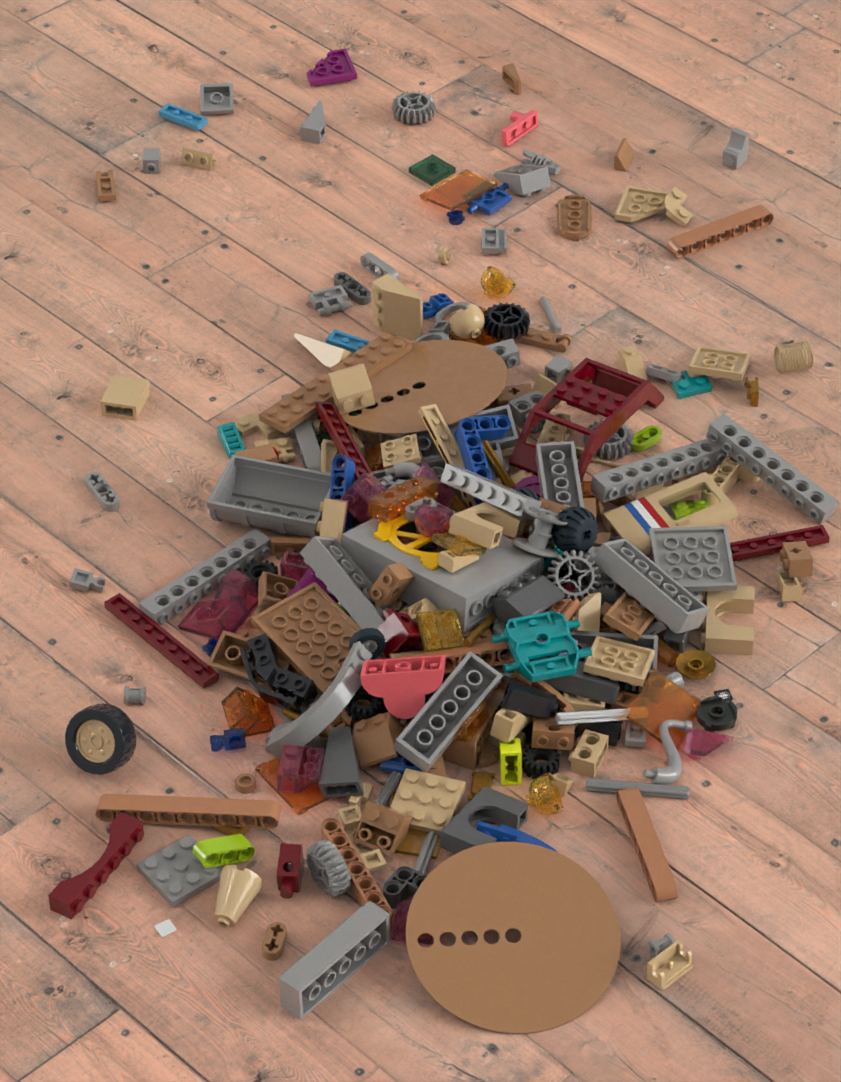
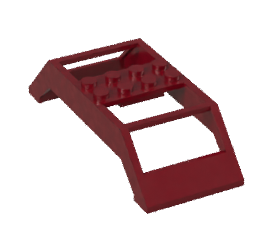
M585 358L530 410L510 457L509 465L529 473L532 472L538 476L536 446L526 443L531 429L544 418L589 436L580 460L577 463L580 483H582L593 454L643 404L656 409L664 401V395L650 381ZM587 377L592 381V383L585 382L583 380ZM565 401L567 405L607 418L597 428L590 430L551 415L549 412L558 403Z

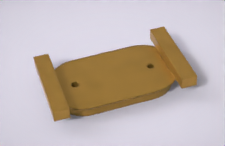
M472 771L471 795H468L467 800L471 801L477 792L479 793L485 786L491 788L492 778H495V773Z

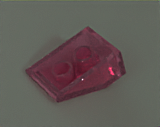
M239 595L202 601L192 608L178 625V628L219 640L223 630L236 634L235 632L245 624L247 617L251 613Z

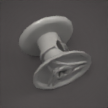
M525 505L524 511L535 518L533 526L529 527V530H531L529 538H514L512 543L528 552L544 557L556 558L558 552L547 546L549 537L553 535L551 532L553 525H567L568 522H561V519L557 517L558 513Z

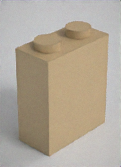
M114 375L101 400L102 416L137 421L150 395L149 379Z

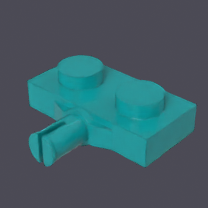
M686 370L680 372L683 380L672 382V389L678 399L712 391V385L706 375L690 377Z

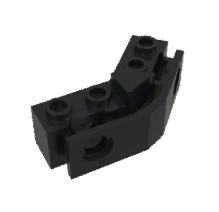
M266 633L247 640L250 649L245 651L244 648H240V652L250 683L256 693L265 702L283 709L286 707L298 714L302 712L300 709L301 705L309 708V705L313 703L318 694L314 681L280 668L274 647ZM253 659H256L257 662L255 666L253 663ZM260 677L263 683L267 684L272 691L261 688L256 678Z

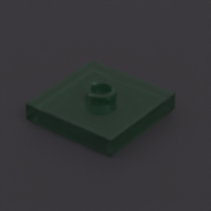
M432 154L409 167V173L433 186L456 173V168Z

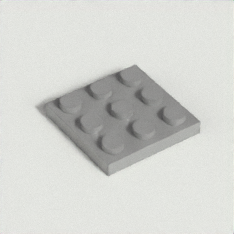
M190 834L137 863V870L172 907L179 905L219 882L223 870L221 866L205 868L192 852L197 842Z

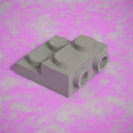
M233 83L200 84L201 115L234 114Z

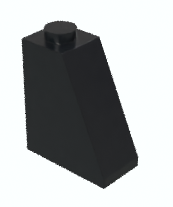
M510 678L503 695L502 707L549 719L551 713L555 714L559 703L556 702L557 695Z

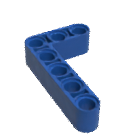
M507 416L468 417L460 421L455 437L465 469L493 481L481 441L503 439L511 426V421ZM474 497L478 505L482 503L481 499Z
M338 454L332 460L330 499L348 501L345 533L353 529L355 462L343 454Z

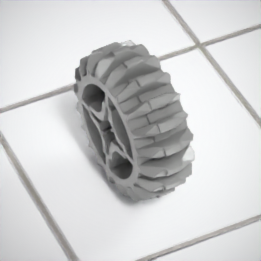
M420 91L401 93L400 96H396V99L393 100L392 106L394 118L408 125H421L422 122L427 123V120H431L434 117L436 110L434 98H431V95H426L425 92L420 93Z
M600 420L599 423L594 422L593 425H589L588 429L594 430L603 420ZM622 425L593 454L594 457L598 456L602 460L608 459L609 461L610 459L617 460L618 457L623 458L624 455H628L633 447L632 440L634 437L632 430L628 428V425ZM584 434V445H586V443H587V441H588V438H589V436H588V435H585V434Z
M571 550V556H569L567 551H564V559L561 555L556 556L559 563L555 560L551 561L555 568H548V571L553 573V575H548L547 579H553L552 584L565 594V599H570L571 597L572 601H574L578 597L581 602L584 596L586 597L590 594L589 591L596 593L597 590L592 586L600 585L598 581H594L601 578L600 574L594 573L599 570V567H592L596 562L595 560H592L590 563L587 561L590 558L589 554L582 558L583 551H579L577 556L575 550ZM572 561L581 563L585 566L586 570L576 569ZM566 563V576L558 579L559 569ZM572 572H574V574L576 573L577 575L582 574L578 576V578H576V582H573V580L565 579L572 575ZM589 575L588 585L582 591L581 579ZM568 583L572 585L576 593L565 590L561 584Z
M324 839L307 848L306 861L309 864L308 868L314 877V881L325 891L326 895L333 898L340 896L350 889L351 876L349 875V869L343 856H341L334 844Z

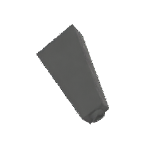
M582 661L578 662L575 674L543 680L556 690L609 704L616 703L620 689L618 681L583 672L585 662Z
M350 727L330 728L318 782L324 798L364 795L359 759Z

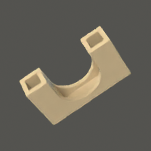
M484 502L453 514L449 521V533L491 549L499 546L501 534L512 538L523 536L527 518L519 517L488 502Z
M737 585V589L734 591L706 592L703 603H706L710 610L706 615V619L702 622V630L705 632L701 633V644H705V652L753 654L754 627L731 626L722 623L717 618L727 613L753 614L755 586Z

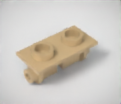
M182 148L181 164L211 171L212 164L216 163V158H214L213 154Z

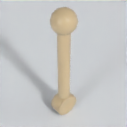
M598 456L592 457V463L599 462L616 468L623 466L599 459Z

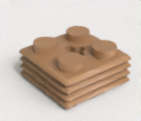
M263 571L258 580V606L266 610L284 600L299 581Z

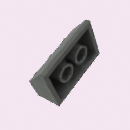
M529 574L524 576V580L512 584L510 589L499 592L498 596L491 601L498 622H508L509 619L541 613L563 599L565 594L544 575L535 576V574Z

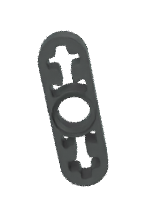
M339 272L334 275V286L341 285L348 297L357 304L367 305L371 302V292L349 274Z

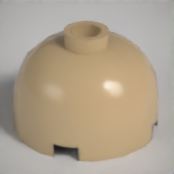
M470 304L467 305L468 309L464 311L462 309L458 310L449 320L451 324L449 327L453 333L463 339L478 337L485 325V317L479 306Z

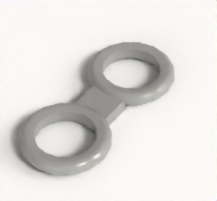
M457 302L442 308L436 313L434 325L429 329V333L420 336L414 342L434 339L450 340L448 332L451 330L449 327L451 324L449 320H442L443 317L456 310L468 309L467 305L470 304L468 302Z

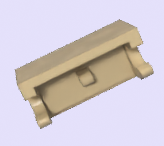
M680 940L675 941L647 963V979L660 990H665L693 968L692 952L688 950L685 954L683 952V943Z

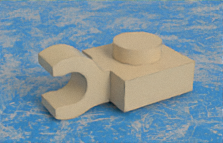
M363 782L364 795L348 796L349 804L351 806L357 804L358 807H360L361 803L366 804L373 791V784Z

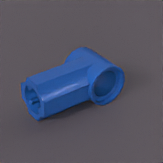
M403 756L383 761L380 764V771L391 773L396 771L403 775L406 768L422 772V770Z

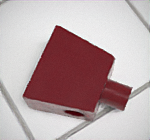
M393 608L383 611L382 615L385 621L378 627V630L385 638V657L389 658V654L408 652L422 638L420 630L407 613L394 612Z
M281 843L277 867V884L280 896L289 899L293 897V892L298 893L301 889L304 872L302 845Z

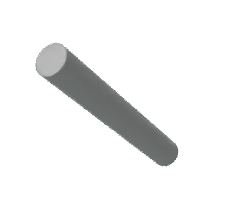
M543 296L540 298V302L554 332L560 333L559 323L547 298Z

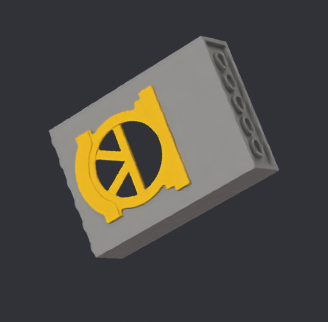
M421 494L342 534L341 545L373 584L387 565L403 562L414 578L398 599L413 605L427 598L440 610L439 614L453 612L457 630L463 633L479 625L490 614L496 615L491 600L497 597L499 592L510 589L512 584L521 582L526 575L535 574V576H541L543 573L544 556L517 547L512 543L511 539L501 535L499 546L489 549L449 533L450 518L457 512L435 502V512L419 521L407 520L404 517L405 507L425 497ZM420 530L423 535L415 534L414 532ZM402 538L416 539L407 545L400 541ZM438 539L453 547V549L465 547L477 554L479 559L451 573L437 565L439 552H423L416 549Z

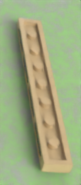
M437 405L420 407L418 413L445 463L465 468L458 444ZM461 491L469 508L478 505L472 495Z

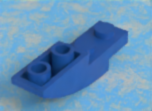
M481 821L477 824L476 830L497 838L496 842L530 843L557 852V850L543 841L503 824L497 827Z

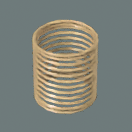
M805 340L776 346L774 349L776 368L781 374L812 368L814 357L809 342ZM805 347H806L807 353H808V364H807V354H806Z

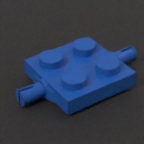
M504 182L500 186L484 183L464 197V203L470 206L467 208V213L471 215L476 210H479L490 216L512 201V195L505 192L509 188L508 183Z

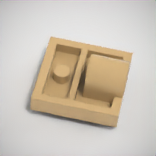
M417 434L380 443L384 469L392 468L393 463L397 462L422 463L423 456Z

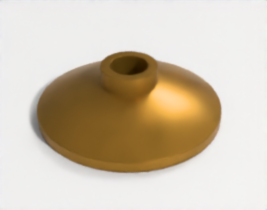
M688 650L677 657L676 669L684 677L704 679L714 673L716 661L712 655L705 651Z

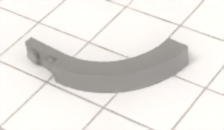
M360 641L353 644L337 676L322 696L293 722L273 732L266 748L278 760L293 754L314 739L340 714L362 684L360 675L364 660H370L372 654Z

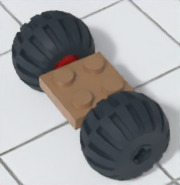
M513 488L515 491L541 501L540 508L558 513L557 517L561 519V522H568L567 525L554 524L551 531L553 535L548 540L549 542L554 541L555 545L562 552L567 551L570 555L571 550H575L576 555H578L579 551L586 553L593 547L594 541L597 540L599 528L596 518L590 511L583 507H567L544 498L539 499L533 491L527 488ZM527 519L523 535H530L531 530H529V527L533 526L534 520Z

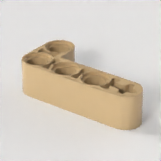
M729 454L711 475L714 482L725 495L738 479L749 483L758 482L760 479ZM705 489L701 491V500H705L709 506L720 502L711 490L707 491Z

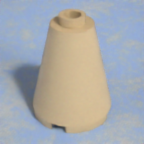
M227 865L223 867L221 872L214 918L217 924L224 928L235 925L262 887V879L256 873L247 868H244L243 871L238 870V865Z

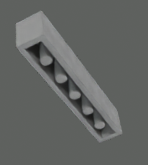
M447 463L440 480L442 483L527 519L535 520L534 517L524 511V506L540 507L542 503L465 468Z

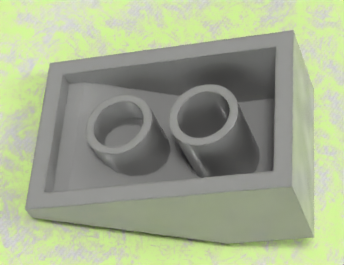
M521 163L494 172L496 178L502 183H508L509 189L514 194L522 195V197L532 195L531 192L545 191L546 187L551 186L547 166Z

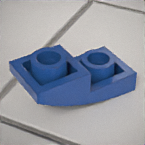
M444 293L430 296L429 302H423V319L434 317L438 311L447 305L453 304L454 301Z

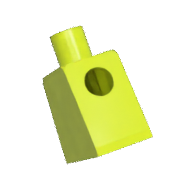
M513 738L509 743L499 740L501 786L522 785L520 738ZM508 764L514 765V769L507 770Z

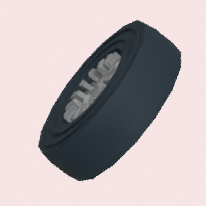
M365 628L359 630L350 638V650L354 643L360 641L372 654L370 660L377 658L385 650V638L378 629Z

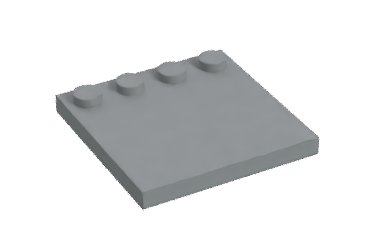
M727 526L650 528L649 536L653 562L689 592L734 591L737 589Z

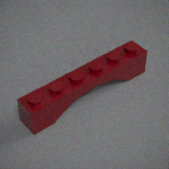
M121 812L109 825V843L104 854L91 868L73 878L61 881L48 895L50 910L69 919H73L77 913L81 912L85 903L93 898L97 889L119 867L120 862L131 853L132 848L143 839L142 821Z

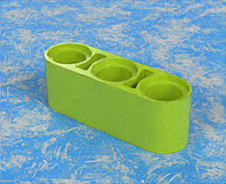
M235 834L201 840L194 845L192 852L205 868L246 862L254 856L255 848L244 835Z

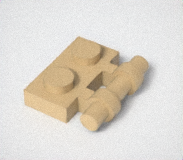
M290 437L254 442V447L271 443L272 447L276 448L279 454L278 462L288 463L289 460H295Z

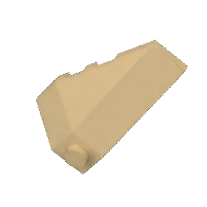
M297 333L294 334V337L323 365L329 368L353 354L345 349Z

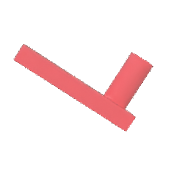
M531 110L526 114L513 111L510 114V120L515 122L501 130L503 146H510L539 126L536 110Z

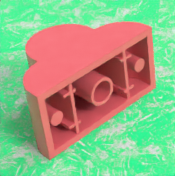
M446 655L364 660L360 675L362 686L369 694L375 697H383L386 709L393 716L401 719L413 718L425 705L426 695L436 691L442 684Z

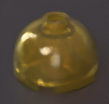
M492 266L487 267L481 276L480 283L485 290L484 294L491 299L493 297L499 299L507 297L516 286L509 276L506 278L502 271Z
M550 772L536 777L529 786L530 794L526 795L530 807L534 806L537 812L548 816L563 812L561 809L563 808L558 787L551 783V781H554V778Z

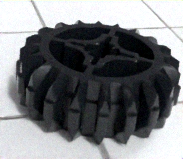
M507 302L506 304L499 303V305L493 304V307H488L487 311H484V331L492 339L498 338V341L501 339H519L520 336H525V333L528 332L530 325L529 313L525 308H521V305L508 304Z

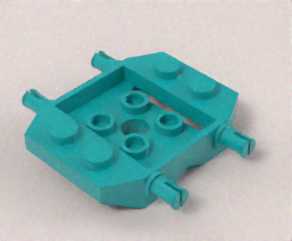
M553 611L509 619L503 634L492 635L493 644L500 642L508 643L515 663L503 665L505 673L519 671L520 674L531 682L575 674L579 659L592 656L590 647L579 650L575 639L571 636L570 629L580 627L578 619L567 621L564 614ZM567 652L566 655L558 656L560 653ZM549 655L556 656V657H551V658H546V659L538 660V659H540L541 657H544V656H549Z

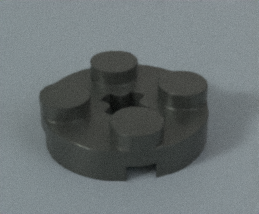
M719 696L708 697L701 701L700 706L696 710V718L705 731L712 733L735 727L737 707L732 701L722 700L723 697Z

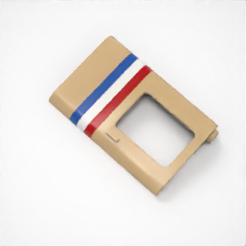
M703 472L602 514V520L608 531L614 529L622 539L625 538L646 555L650 553L651 547L650 528L717 526L739 515L734 504L714 482L711 474ZM705 489L707 491L711 490L720 501L715 505L678 520H673L663 509L666 505Z

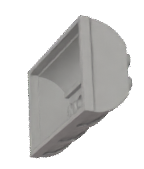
M232 455L207 501V508H209L211 518L215 521L224 520L239 523L245 527H259L278 531L280 534H295L313 538L314 536H320V532H317L318 521H322L323 514L319 513L320 503L324 502L325 498H330L331 473Z

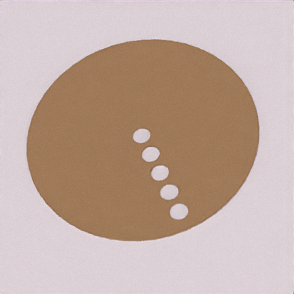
M458 340L411 343L412 350L369 378L374 400L378 406L374 409H358L362 413L357 416H350V412L341 414V417L346 424L363 431L380 434L419 433L428 430L418 410L420 407L436 404L447 426L460 422L463 418L471 417L480 412L501 394L508 379L507 366L496 352L475 343ZM418 383L426 384L425 387L420 389L413 388ZM401 390L410 391L407 395H397V392ZM391 396L394 398L390 402H381V399Z
M486 843L465 849L449 857L432 870L423 880L412 899L407 915L406 946L412 968L425 990L439 1005L457 1018L471 1025L494 1032L508 1034L536 1033L554 1029L578 1018L588 1011L605 993L613 979L620 956L621 939L618 919L612 903L600 884L590 873L568 857L551 849L530 843ZM510 929H516L521 933V939L516 943H511L506 939L505 933ZM488 930L496 931L500 937L499 941L495 944L487 943L483 938L484 933ZM467 931L474 932L478 940L473 945H466L461 939L462 934ZM443 933H452L456 938V942L452 946L442 945L439 938ZM421 934H429L433 937L434 943L432 946L425 948L418 944L417 939Z

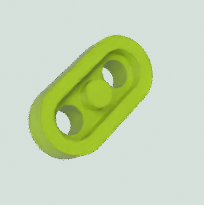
M654 425L640 430L633 435L632 449L638 452L648 449L661 440L662 430Z

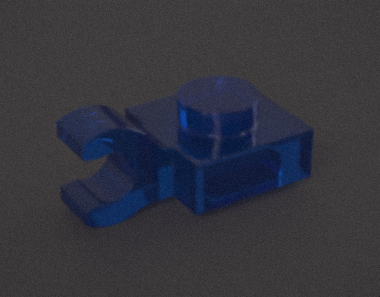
M244 728L223 730L224 735L210 736L212 752L220 751L223 747H225V750L246 748Z

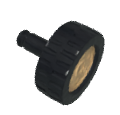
M106 703L95 704L84 708L71 718L66 728L65 744L70 758L80 769L90 774L103 775L113 772L128 763L136 748V731L128 715L120 708Z

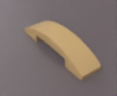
M358 805L339 809L338 816L341 825L369 872L387 867L380 849L374 850L353 841L362 817Z

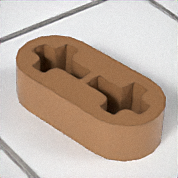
M274 922L267 928L262 943V955L267 960L274 961L282 955L287 939V928L283 923Z

